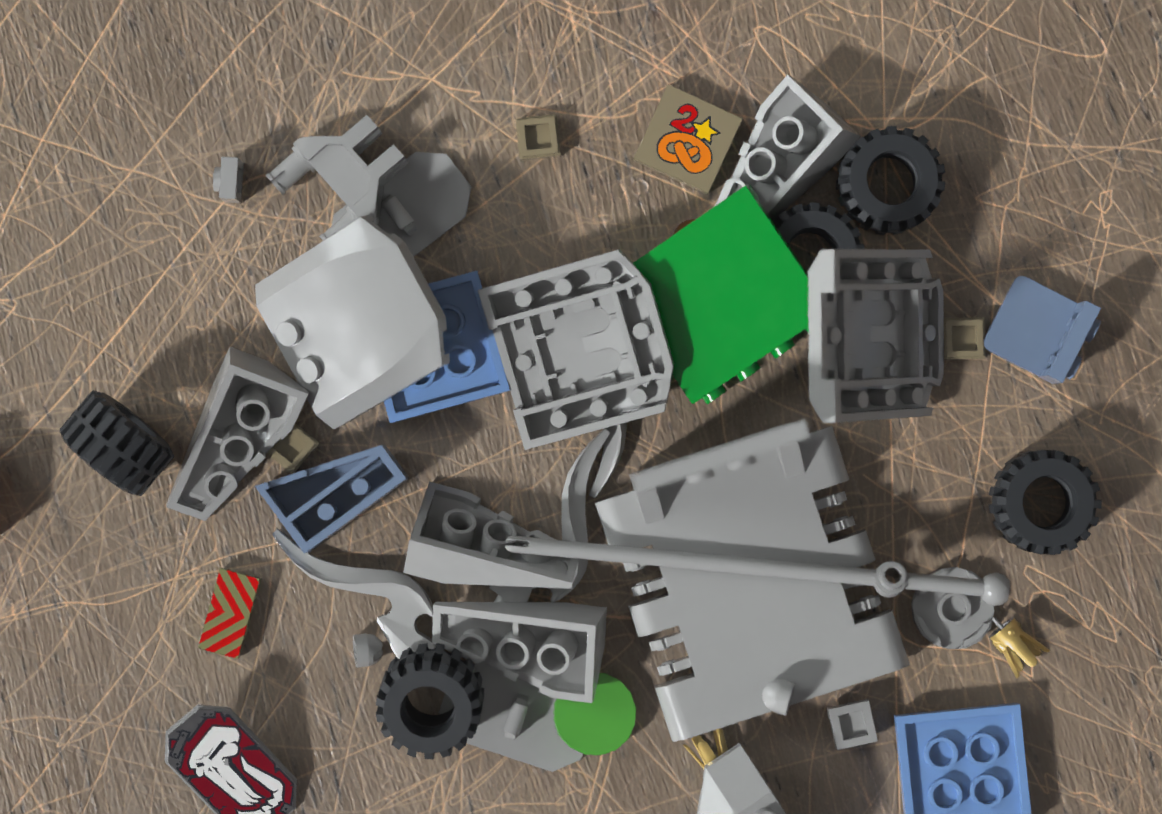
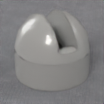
M366 633L353 635L356 668L369 667L376 664L382 658L383 644L375 635Z
M783 679L768 683L762 693V699L766 707L775 713L786 716L796 683Z

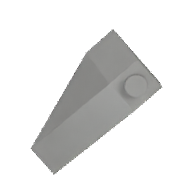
M229 347L207 398L166 507L206 521L238 487L241 479L254 466L257 467L266 458V453L280 438L283 440L293 429L308 396V390L269 361Z
M429 482L409 540L403 573L444 584L572 588L579 559L513 553L505 548V546H528V544L507 542L506 539L510 536L556 539L539 530L530 532L513 523L514 516L503 510L499 514L480 505L481 498L470 492Z
M435 602L433 604L432 644H445L444 649L450 652L456 648L462 652L461 657L465 659L470 658L476 664L483 662L504 672L503 676L513 681H516L518 678L540 688V693L548 697L593 703L605 648L607 607L567 602Z

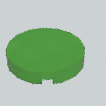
M599 673L593 703L556 699L553 708V720L558 735L568 747L585 755H604L617 750L628 740L635 726L636 706L631 692L620 680L606 673Z

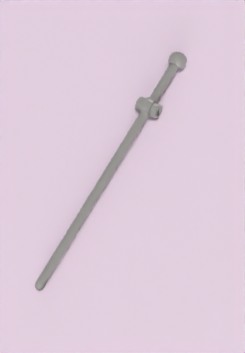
M510 536L506 541L528 544L527 547L505 546L506 550L513 553L874 586L875 590L885 597H895L901 594L904 589L981 596L986 603L996 606L1006 603L1010 593V581L1005 575L1000 573H989L983 579L907 573L900 563L894 561L885 562L877 570L520 536ZM885 575L893 577L895 583L888 582Z

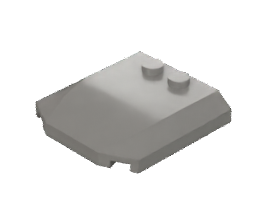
M370 215L358 218L255 285L256 306L297 382L308 390L307 400L315 415L333 429L347 424L450 363L449 354H444L443 332L447 330L444 312L405 241L395 234L389 235L373 223L376 219Z
M620 249L478 290L489 330H493L514 401L515 409L513 412L524 450L665 412L674 361L652 285Z
M820 250L808 271L809 401L822 422L839 423L931 416L934 407H926L933 386L941 385L944 375V298L940 278L931 277L926 258H933L930 250Z

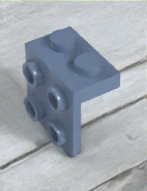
M1019 276L1014 279L985 335L984 347L987 351L1051 384L1063 383L1065 378L1071 380L1078 370L1082 358L1077 356L1084 341L1090 343L1097 333L1101 321L1096 319L1101 308L1088 301L1076 303L1026 276Z

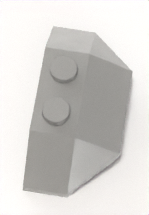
M740 743L704 766L703 784L697 814H786Z

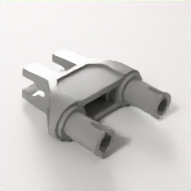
M366 115L342 136H310L297 139L292 143L294 146L291 149L294 152L265 176L282 195L310 170L313 173L317 171L348 206L345 208L347 213L319 236L324 241L362 216H372L376 219L373 223L378 226L381 216L384 185L409 162L393 144L371 164L366 165L359 155L383 134L371 118Z

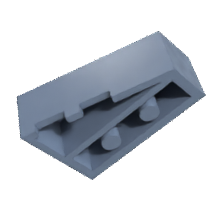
M379 445L256 485L255 487L304 554H306L410 478L386 445Z

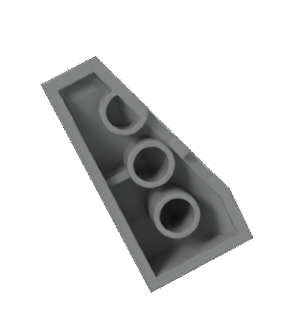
M787 75L760 105L755 116L757 120L748 142L743 143L739 152L741 158L731 179L726 180L715 206L745 185L751 184L760 198L758 199L759 203L773 221L832 169L861 136L834 109L791 75Z

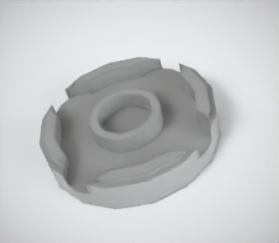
M958 567L940 568L929 574L982 579L974 572ZM915 590L911 602L913 621L920 634L936 646L946 649L968 648L981 641L991 629L993 623L992 618L995 606L986 603L981 596Z

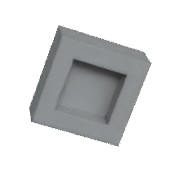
M221 156V167L214 168L213 190L214 192H219V199L225 203H241L244 162L237 157Z
M868 699L827 707L837 750L878 741Z

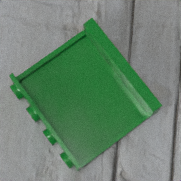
M751 184L745 185L633 263L652 285L674 361L672 375L692 404L701 398L706 405L727 391L723 385L734 376H737L740 382L761 369L757 362L759 359L770 352L776 359L796 345L792 337L804 329L809 334L808 274L759 203L758 199L760 198Z

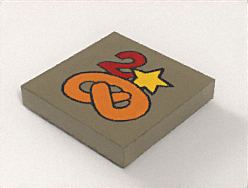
M668 84L633 161L708 195L743 118Z

